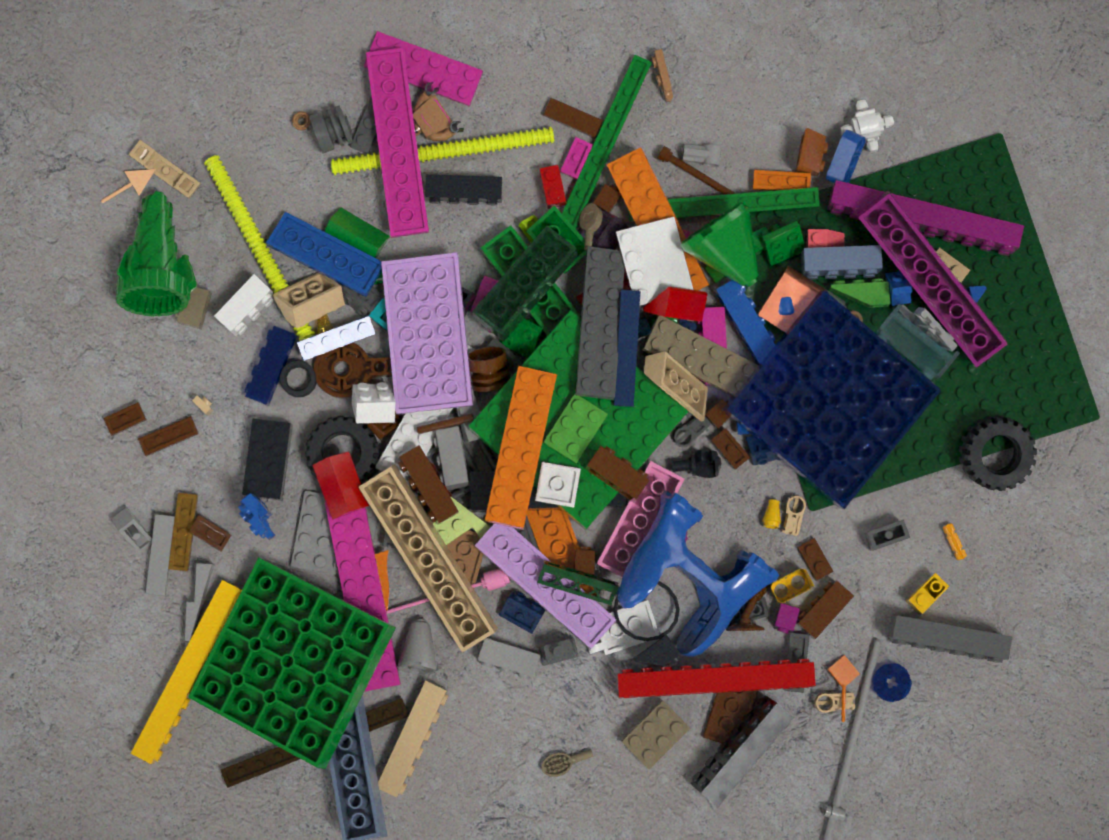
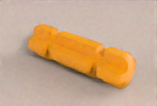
M949 523L943 526V531L947 534V540L952 551H955L956 559H964L967 557L965 550H962V543L957 533L954 532L953 524Z

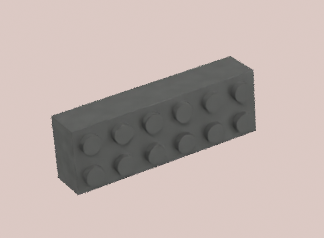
M899 615L891 616L887 638L892 639L893 644L906 645L908 642L911 643V647L920 649L930 646L931 651L945 652L946 649L950 650L949 654L964 656V653H967L969 658L983 659L988 657L987 661L1003 663V660H1009L1012 636Z

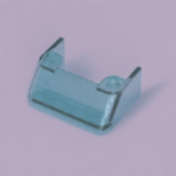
M898 304L876 330L878 334L876 337L884 344L889 343L923 371L922 375L930 381L932 379H939L960 353L958 351L952 355L900 314L898 311L902 306Z

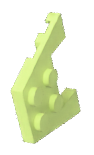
M451 497L459 513L439 525L436 522L433 523L445 544L448 545L471 528H474L481 539L491 527Z

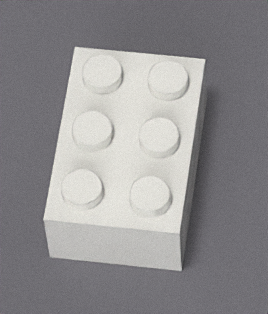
M253 274L214 317L234 336L242 335L247 330L248 323L251 320L254 322L261 315L260 311L272 304L274 293Z

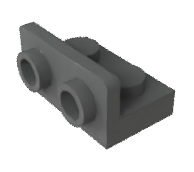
M346 286L342 288L344 303L352 307L361 317L369 316L382 298L385 299V296L374 287L371 288L367 297Z

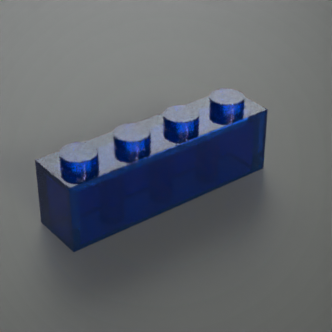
M276 326L272 330L269 329L266 336L267 344L261 348L258 356L261 358L259 364L254 365L251 373L253 375L252 381L247 383L244 390L247 399L269 407L279 383L282 368L286 365L296 341V334Z

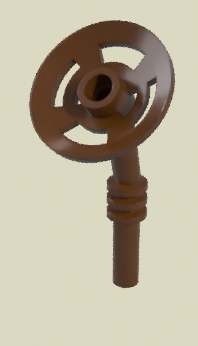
M770 584L749 599L741 619H739V623L726 628V631L765 630L764 627L751 623L749 616L756 602L760 601L766 594L765 590Z

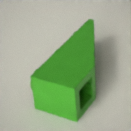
M873 279L870 283H864V280H854L851 284H845V281H835L829 287V291L867 308L888 307L890 305L889 281L883 282V279Z

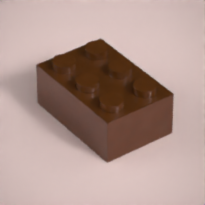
M600 446L587 465L586 470L634 503L650 481L647 478L648 474L641 469L636 471L630 467L632 463L622 457L620 460L614 455L616 452L611 448Z

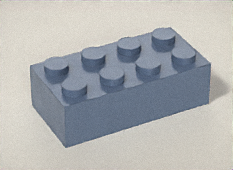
M881 246L804 248L800 254L801 274L810 280L818 279V276H825V279H836L837 276H844V278L849 279L856 278V275H863L864 278L875 277V274H878L882 269Z

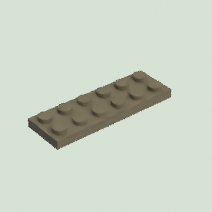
M657 315L642 348L643 351L651 355L664 351L667 352L696 378L741 401H745L760 368L759 365Z

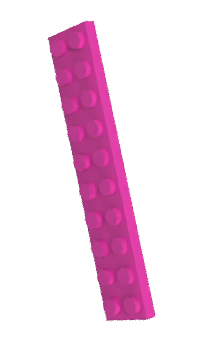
M404 48L366 52L390 236L395 238L429 233Z
M325 502L344 601L389 623L366 508L332 520L327 503ZM392 637L364 692L401 684Z

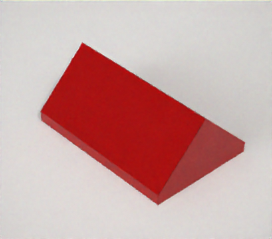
M668 287L643 309L644 312L663 317L702 322L708 295L703 291Z
M350 452L327 457L313 465L332 520L369 507L366 498L359 489L361 482Z

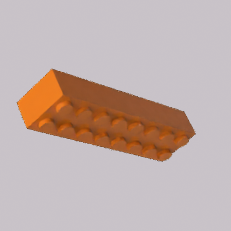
M640 147L607 164L636 225L639 226L675 217L682 243L686 236L643 149ZM684 251L693 289L699 291L709 286L710 284L698 260Z
M518 366L485 522L524 529L557 374Z

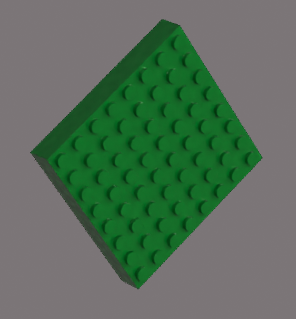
M570 310L521 367L557 374L533 485L536 488L538 487L542 462L580 468L574 508L562 505L557 506L584 530H587L619 493L586 470L587 465L600 446L611 448L616 452L614 454L620 460L622 457L632 463L630 467L637 471L685 417L688 411L636 367L634 407L614 406V400L580 396L608 415L577 464L545 445L543 442L576 390L581 319ZM517 372L468 426L472 433L498 455L500 453Z
M258 557L188 698L317 768L326 769L396 627Z

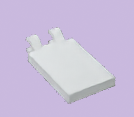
M648 600L632 608L617 610L622 625L634 635L647 638L660 635ZM615 621L600 638L598 644H595L592 649L588 648L590 654L603 650L604 654L608 655L647 641L636 640L628 636Z

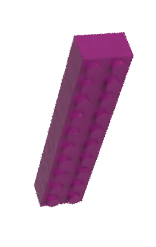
M836 180L831 189L827 210H831L830 213L835 215H842L843 213L849 215L852 219L860 220L857 214L885 192ZM892 194L926 237L935 238V236H939L947 242L955 240L961 242V245L972 247V245L980 246L979 249L984 251L997 250L998 254L1005 256L1013 254L1020 247L1024 225Z
M889 190L857 214L864 226L976 367L1007 345L1006 339Z

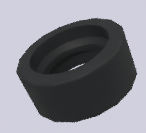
M294 360L282 368L280 384L289 395L305 397L315 389L317 384L316 373L307 362ZM295 368L305 369L310 376L309 384L302 390L292 389L287 382L289 372Z

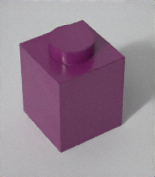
M780 603L773 626L778 627L777 631L786 634L789 631H794L800 609Z

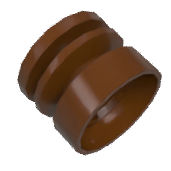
M484 347L468 354L471 385L474 391L489 392L499 390L510 380L509 368L506 367L508 364L507 354L504 348Z

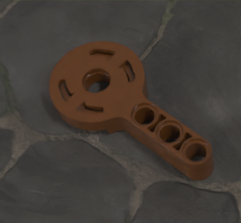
M352 342L317 355L314 363L316 382L324 392L332 397L340 399L351 398L352 384H359L360 381L361 383L368 384L373 378L392 377L391 357L370 358L359 345ZM341 362L349 365V372L345 376H338L335 371L336 366ZM379 363L385 364V369L382 372H376V366Z

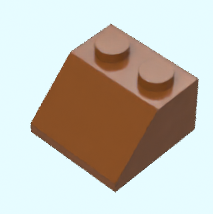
M805 128L801 138L795 172L811 173V176L818 177L819 172H823L825 161H822L823 153H827L828 142H825L826 136L812 129Z

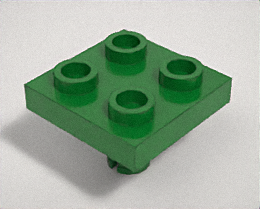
M797 221L782 228L779 224H775L770 227L769 234L762 236L768 262L771 266L800 254L805 248L801 228Z
M509 311L505 317L499 341L505 347L529 358L538 348L543 328L539 327L534 320L531 322L532 319L526 320Z

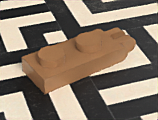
M662 49L655 50L654 57H651L653 67L657 68L659 74L656 75L657 84L662 86L665 100L671 102L673 93Z

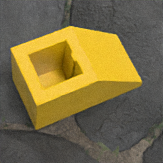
M934 573L911 594L906 602L918 614H923L948 589L949 585Z

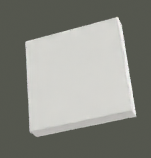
M542 462L535 501L574 508L581 469Z

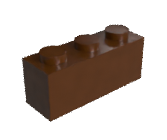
M837 580L833 583L830 581L823 588L824 594L821 597L817 595L810 603L812 607L808 611L804 610L798 616L799 621L797 625L813 639H816L854 597Z

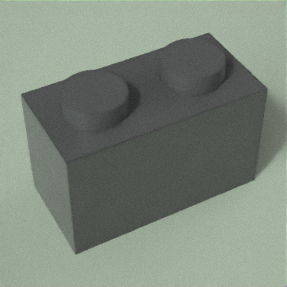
M904 520L865 533L871 551L910 538Z

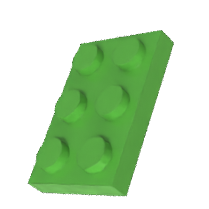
M574 394L543 443L577 464L608 414L584 398Z

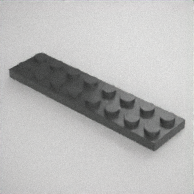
M590 246L586 249L575 395L608 400L615 399L621 290H623L625 267L622 252L619 250Z

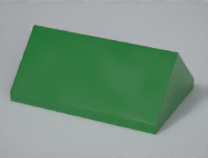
M555 205L526 231L564 274L586 256V250H584L585 239Z
M342 207L331 217L324 231L376 259L390 237Z

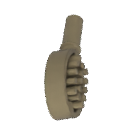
M593 203L588 204L580 215V227L585 231L584 250L588 246L592 247L594 232L600 227L603 217L601 209Z
M592 750L572 756L566 753H554L543 761L541 768L545 775L558 777L567 773L571 769L572 764L594 756Z

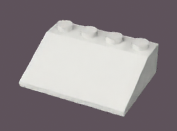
M675 217L616 232L631 290L641 291L640 306L650 303L668 287L694 290L684 251L680 246L681 240Z

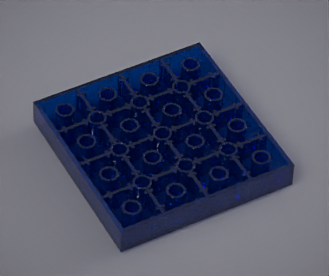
M823 290L815 296L723 408V411L839 509H845L935 399L941 389L827 291Z

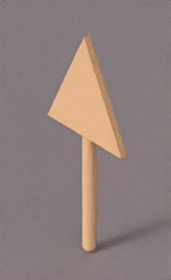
M156 169L124 171L130 183L102 199L101 203H105L131 186L135 188L140 196Z

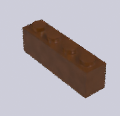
M420 445L399 456L398 460L400 462L397 464L402 473L406 472L409 476L407 481L413 490L416 488L419 493L417 498L422 506L426 505L429 510L427 515L432 523L436 522L439 525L459 513Z

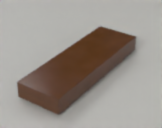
M550 98L543 116L593 138H596L603 120L553 98Z
M192 416L140 437L138 440L144 455L147 457L194 437L199 432Z

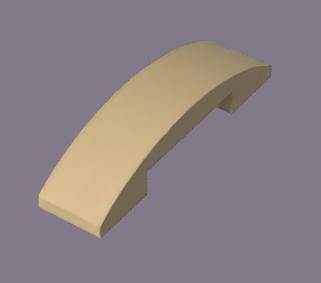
M141 140L138 141L129 153V156L146 169H156L153 173L189 199L201 184Z

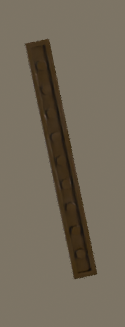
M403 698L366 712L369 732L409 717ZM277 747L223 768L221 773L227 788L298 761L300 758Z

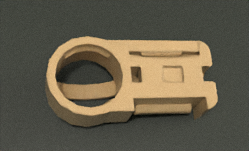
M792 496L787 500L785 513H788V515L786 514L783 528L785 529H781L785 534L799 535L806 508L805 500L800 496ZM795 498L793 510L791 511L789 504ZM801 499L803 508L800 512L796 513L798 501Z
M842 693L818 694L814 699L816 710L823 713L842 710ZM846 693L845 709H849V707L850 710L855 709V703H853V699H855L854 693ZM822 696H827V697H829V699H830V701H818V700H819V698H821ZM830 704L827 710H822L818 706Z

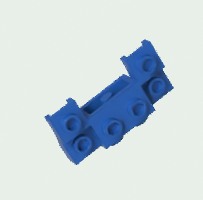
M250 493L240 501L241 505L238 508L241 512L239 515L245 522L251 524L249 528L256 536L259 534L263 539L266 537L270 540L275 536L267 520L272 516V513L259 497Z

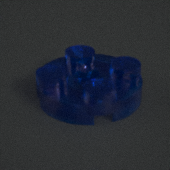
M890 663L882 665L875 671L872 678V688L880 699L887 702H896L909 694L912 682L907 669L899 664ZM894 677L897 685L889 688L887 679Z

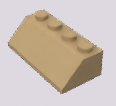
M664 351L646 356L644 374L698 420L704 421L708 387L667 352Z

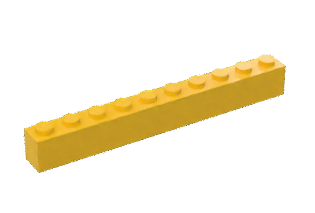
M225 580L221 581L130 754L149 764H154L155 761L159 762L163 755L161 750L164 744L167 745L173 735L171 734L173 727H177L182 717L179 715L182 710H186L189 706L191 699L188 696L242 589Z

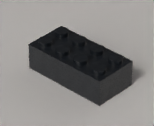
M252 418L242 489L243 496L251 493L262 499L283 501L293 430L291 423Z

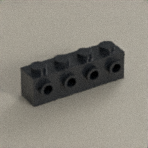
M426 174L425 199L431 204H440L441 201H448V204L467 202L469 205H478L479 202H486V205L495 206L498 203H502L503 180L502 177Z

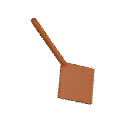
M843 655L827 670L842 687L841 721L845 722L846 686L860 673L848 658Z

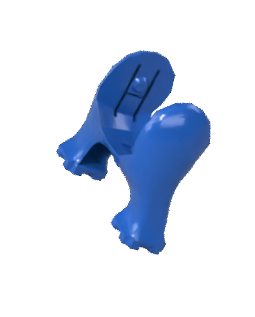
M664 491L661 495L660 507L656 518L624 571L617 592V598L624 609L632 608L642 602L653 591L665 568L675 566L696 585L700 607L684 626L677 639V649L681 656L694 657L702 654L714 644L741 607L767 585L775 582L780 575L775 569L768 566L761 557L752 552L748 554L741 550L737 555L733 570L729 574L719 576L686 546L685 537L687 530L695 523L700 522L703 517L702 513L697 508L691 506L679 494L675 492L671 494L668 491Z

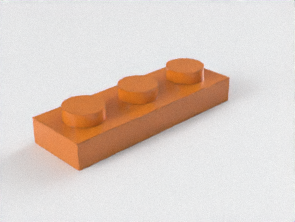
M754 170L752 190L777 191L810 188L811 173Z

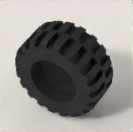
M996 415L995 417L986 416L984 420L979 419L974 422L975 425L973 427L969 426L967 428V435H963L961 438L963 445L959 446V452H961L959 460L963 464L962 469L969 475L972 481L989 490L1005 491L1006 488H1016L1017 483L1022 484L1026 481L1024 479L1026 475H1031L1032 471L1030 468L1036 464L1034 455H1037V449L1033 446L1036 443L1034 438L1030 436V431L1023 427L1021 423L1008 417ZM997 435H1003L1009 438L1013 444V457L1006 467L993 471L983 464L982 450L989 439Z
M350 416L330 417L326 419L327 421L320 422L317 425L318 427L311 431V436L306 442V463L312 475L317 479L313 465L325 459V448L328 442L336 436L346 435L355 439L360 446L361 456L355 469L361 485L365 481H369L374 471L376 472L377 469L375 467L380 460L379 444L371 429L365 423H356L355 418Z

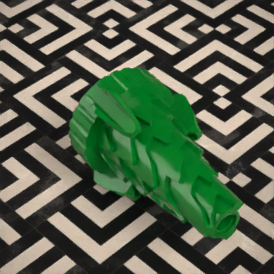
M155 191L154 194L142 198L141 213H138V226L135 231L134 241L128 247L117 268V275L119 276L116 289L117 304L124 310L138 315L159 317L182 312L188 306L190 292L197 285L189 256L182 255L180 259L177 258L175 225H172L173 205L167 201V196L163 192Z

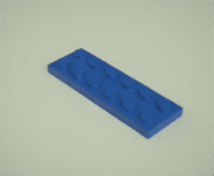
M287 212L284 213L266 242L268 247L367 297L382 272V261Z

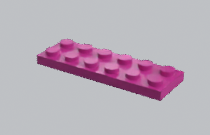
M377 31L369 52L403 47L408 83L410 85L425 90L427 83L434 82L431 85V89L434 90V88L439 87V91L434 94L470 107L483 70ZM366 58V61H365V64H364V68H367V69H368L367 58Z

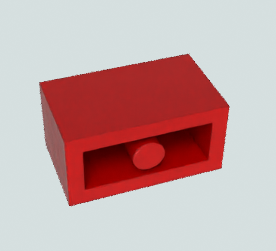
M553 165L540 168V177L547 209H551L554 205L556 208L565 206L566 198L559 166Z

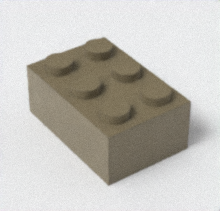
M662 700L621 742L650 769L691 728Z

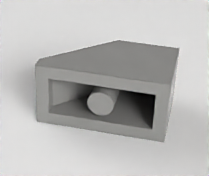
M127 507L112 518L117 530L139 554L152 544L150 534Z

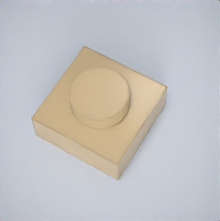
M197 395L192 400L206 415L209 416L214 411L210 407L212 403L205 396L201 399Z

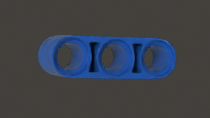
M846 130L843 133L828 169L826 180L835 183L836 180L846 183L850 182L865 145L866 138L851 130Z

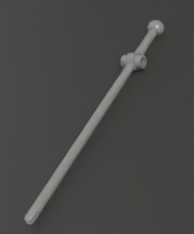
M875 640L873 643L833 804L831 806L825 805L823 816L828 817L829 820L823 840L832 839L836 821H843L845 817V809H841L840 804L881 647L880 640Z

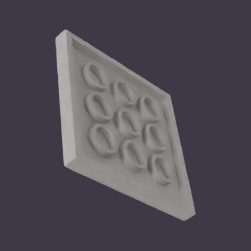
M305 491L291 567L339 575L324 495ZM369 505V507H366L374 545L378 517Z

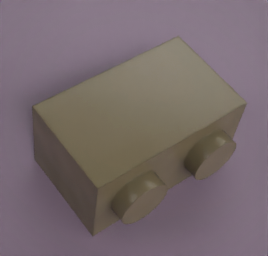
M198 287L191 291L187 308L175 315L177 322L181 325L202 330L212 293L209 290Z

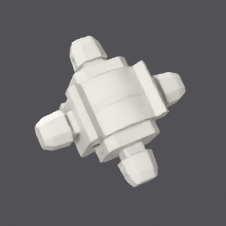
M860 100L856 103L857 112H855V116L851 119L850 125L847 124L840 128L841 136L846 130H851L866 138L865 143L869 153L876 152L878 150L877 141L879 136L883 134L884 127L889 128L893 126L894 120L890 115L881 118L879 112L875 113L874 108L868 109L867 102Z

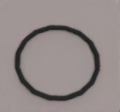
M660 581L657 584L669 592L674 600L676 612L671 626L658 636L641 637L626 630L619 620L617 612L619 601L617 596L615 597L613 612L616 623L625 634L633 639L647 642L661 639L669 634L678 622L680 608L677 597L670 587Z

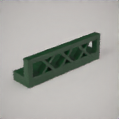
M546 560L543 562L537 581L539 584L611 606L619 588L618 582ZM544 573L553 574L556 576V579L552 581L543 580ZM566 578L575 582V584L570 587H566L563 585L561 579ZM579 585H589L594 590L588 593L582 592ZM602 589L611 592L609 599L602 598L598 591Z

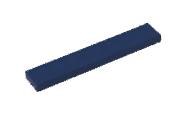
M621 290L618 364L614 406L634 407L641 291Z

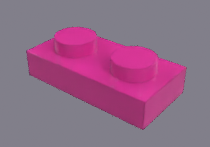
M575 137L560 173L577 180L593 144Z

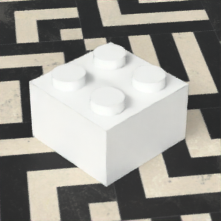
M384 382L377 384H352V408L356 423L395 422L396 402L391 384Z

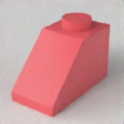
M808 229L806 232V248L844 247V233L826 229Z

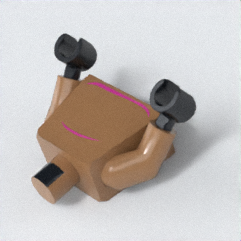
M434 82L426 84L424 92L420 95L413 108L416 136L422 133L426 140L446 141L457 132H463L464 128L458 129L457 125L461 121L452 122L435 95L432 96L433 93L439 91V87L432 90L431 85Z

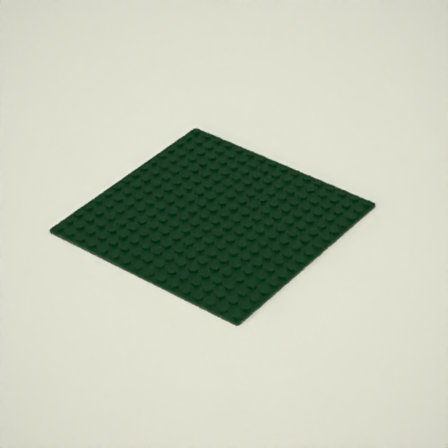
M1001 133L850 180L849 183L883 192L889 190L891 194L1024 225L1020 247L1013 254H1009V256L998 254L997 250L984 251L979 249L980 246L972 245V247L961 245V242L955 240L947 242L939 236H935V238L925 236L936 251L941 248L970 270L961 282L965 289L974 286L986 287L977 304L1006 339L1007 345L976 367L955 340L953 341L957 344V347L953 351L937 348L919 333L920 330L915 325H910L905 321L906 318L900 312L896 313L892 309L895 305L892 306L890 303L888 307L867 308L829 291L830 285H833L835 281H845V284H851L854 280H864V283H870L873 279H883V282H886L885 273L899 272L898 267L882 247V269L878 274H875V277L864 278L863 275H856V278L849 279L844 278V276H837L836 279H825V276H818V279L812 280L825 288L826 292L797 339L764 319V327L767 331L770 330L775 338L774 344L777 348L780 347L785 355L783 357L786 364L790 363L795 372L793 374L794 378L772 391L768 384L770 394H772L781 427L784 429L790 454L808 508L812 512L962 464L959 460L961 456L959 446L963 445L961 438L963 435H967V428L969 426L973 427L975 421L979 419L984 420L986 416L995 417L1000 415L1013 419L1027 428L1034 440L1078 427L1100 418L1004 136ZM832 186L819 190V207L749 212L752 233L763 227H766L769 231L770 227L775 224H779L782 228L797 221L801 228L805 248L806 232L808 229H826L844 233V247L879 245L861 220L852 219L849 215L843 213L842 215H835L830 213L831 210H827ZM765 250L756 256L759 274L756 279L758 281L750 287L744 285L746 289L744 293L747 298L753 300L756 306L754 310L757 314L776 286L777 279L786 265L801 273L800 254L773 266L768 262ZM912 286L911 303L903 305L913 314L918 307L925 308L945 332H948ZM850 311L859 312L863 318L862 325L856 330H849L843 323L844 316ZM852 317L849 319L851 324L856 323L855 318ZM843 327L850 384L811 389L804 331ZM994 436L984 445L982 457L1012 448L1013 444L1006 436Z

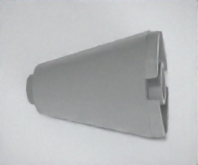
M416 619L415 622L411 623L398 662V670L406 673H413V671H417L419 674L435 673L437 667L430 624L426 623V620Z

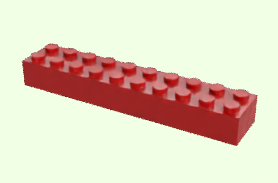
M798 659L797 663H790V660H779L778 664L770 665V661H761L756 666H751V662L739 663V667H731V663L719 664V668H712L711 665H700V669H692V666H680V670H673L672 667H661V671H653V668H642L641 672L634 673L633 669H624L622 673L618 674L619 698L810 688L816 686L814 662H810L809 659Z

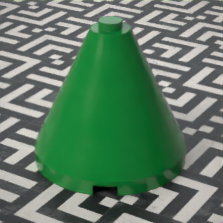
M745 201L725 211L721 216L701 227L680 244L686 253L741 286L747 285V287H750L758 281L756 278L759 274L750 213Z

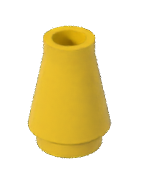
M768 500V505L762 519L763 527L769 529L779 528V524H781L780 501Z

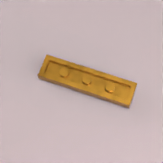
M178 493L168 567L170 570L189 571L193 535L188 530L195 521L198 495Z

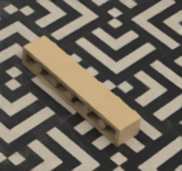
M425 681L378 781L379 790L396 798L399 794L403 795L407 784L404 782L407 776H412L415 770L413 763L416 758L420 759L424 750L421 746L424 740L428 742L432 733L429 730L431 724H436L441 714L438 712L440 705H445L449 695H446V689Z

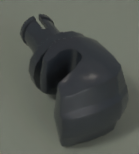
M703 449L690 454L691 457L687 460H672L673 473L690 471L692 476L703 478L717 477L722 464L717 451L709 450L703 452Z

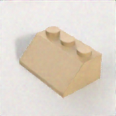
M316 273L273 294V298L286 321L295 328L302 327L345 305L341 285L320 273Z

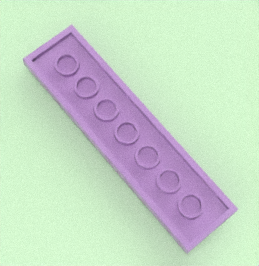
M493 524L476 543L475 547L589 649L593 648L616 621L595 600L537 583L544 560H550L513 527ZM544 573L543 580L552 581L556 579L555 575ZM566 578L561 579L563 585L566 587H570L575 584V582Z

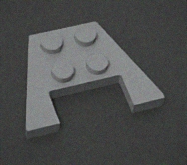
M903 304L895 305L892 308L896 313L900 312L906 318L905 321L910 325H915L920 330L919 333L937 348L953 351L957 347V344L953 341L954 338L948 332H945L925 308L918 307L914 314Z

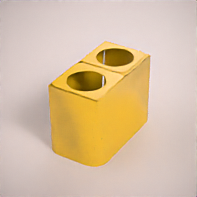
M799 569L773 582L769 587L777 603H784L815 586L807 570ZM799 575L804 578L805 584L801 589H796L792 586L791 580L794 576ZM778 584H783L787 587L788 593L785 597L780 598L775 595L774 588Z

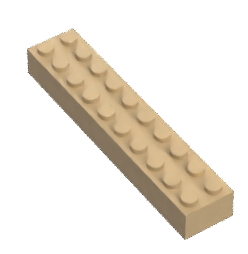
M396 464L359 486L362 494L461 652L466 651L498 630L497 625Z

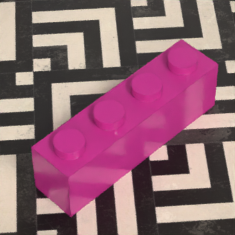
M725 307L705 308L702 322L698 321V325L701 324L702 332H698V334L727 349ZM704 382V385H705V386H712V385H710V384Z

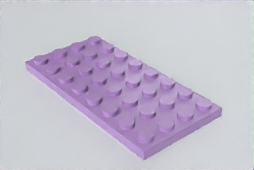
M458 253L382 261L396 414L473 406Z

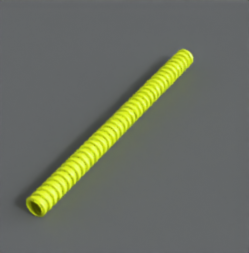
M551 126L549 129L543 127V130L537 128L536 131L531 129L529 132L525 130V132H513L514 134L509 132L508 135L502 133V136L496 134L495 137L490 135L488 138L484 136L482 139L478 137V139L472 138L473 140L467 139V141L462 139L461 142L455 140V143L449 141L448 144L443 142L441 145L437 143V145L431 144V146L426 145V147L421 145L418 148L419 161L424 163L425 160L430 162L431 159L436 161L438 158L442 160V158L448 159V157L454 158V156L460 157V155L464 157L466 154L471 156L472 153L477 155L478 152L483 154L485 151L486 153H489V151L495 152V150L501 151V149L505 151L507 148L512 150L513 147L518 149L519 146L524 148V146L530 147L532 144L533 146H536V144L542 145V143L548 144V142L552 144L554 143L553 128ZM375 152L373 155L367 153V156L361 154L360 157L355 155L353 158L352 156H349V158L343 157V159L337 158V160L333 158L331 161L334 176L337 173L342 175L343 172L348 174L350 171L354 173V171L360 172V170L366 171V169L372 170V168L377 170L378 167H381L380 154Z
M215 155L208 158L204 165L208 166L207 170L210 171V176H213V181H216L215 185L219 187V192H222L221 196L224 197V202H227V207H230L229 211L233 212L232 216L235 217V222H238L237 226L241 228V233H244L243 237L247 238L246 242L249 243V248H252L251 252L255 253L254 257L258 259L257 263L261 264L260 268L263 269V274H266L265 278L269 279L268 283L272 285L271 289H274V293L289 287L286 284V279H283L284 275L280 274L281 270L277 268L278 264H275V259H272L273 255L269 253L270 249L266 248L267 245L264 243V238H261V233H258L259 229L255 227L256 223L252 222L253 218L250 217V212H247V207H244L245 203L241 202L242 198L239 197L236 186H233V181H230L231 177L227 176L228 172L225 171V166H222L223 162L219 161L220 157ZM309 323L302 327L293 328L294 331H297L296 335L300 337L299 341L314 336L315 333L311 331L312 327L308 326Z

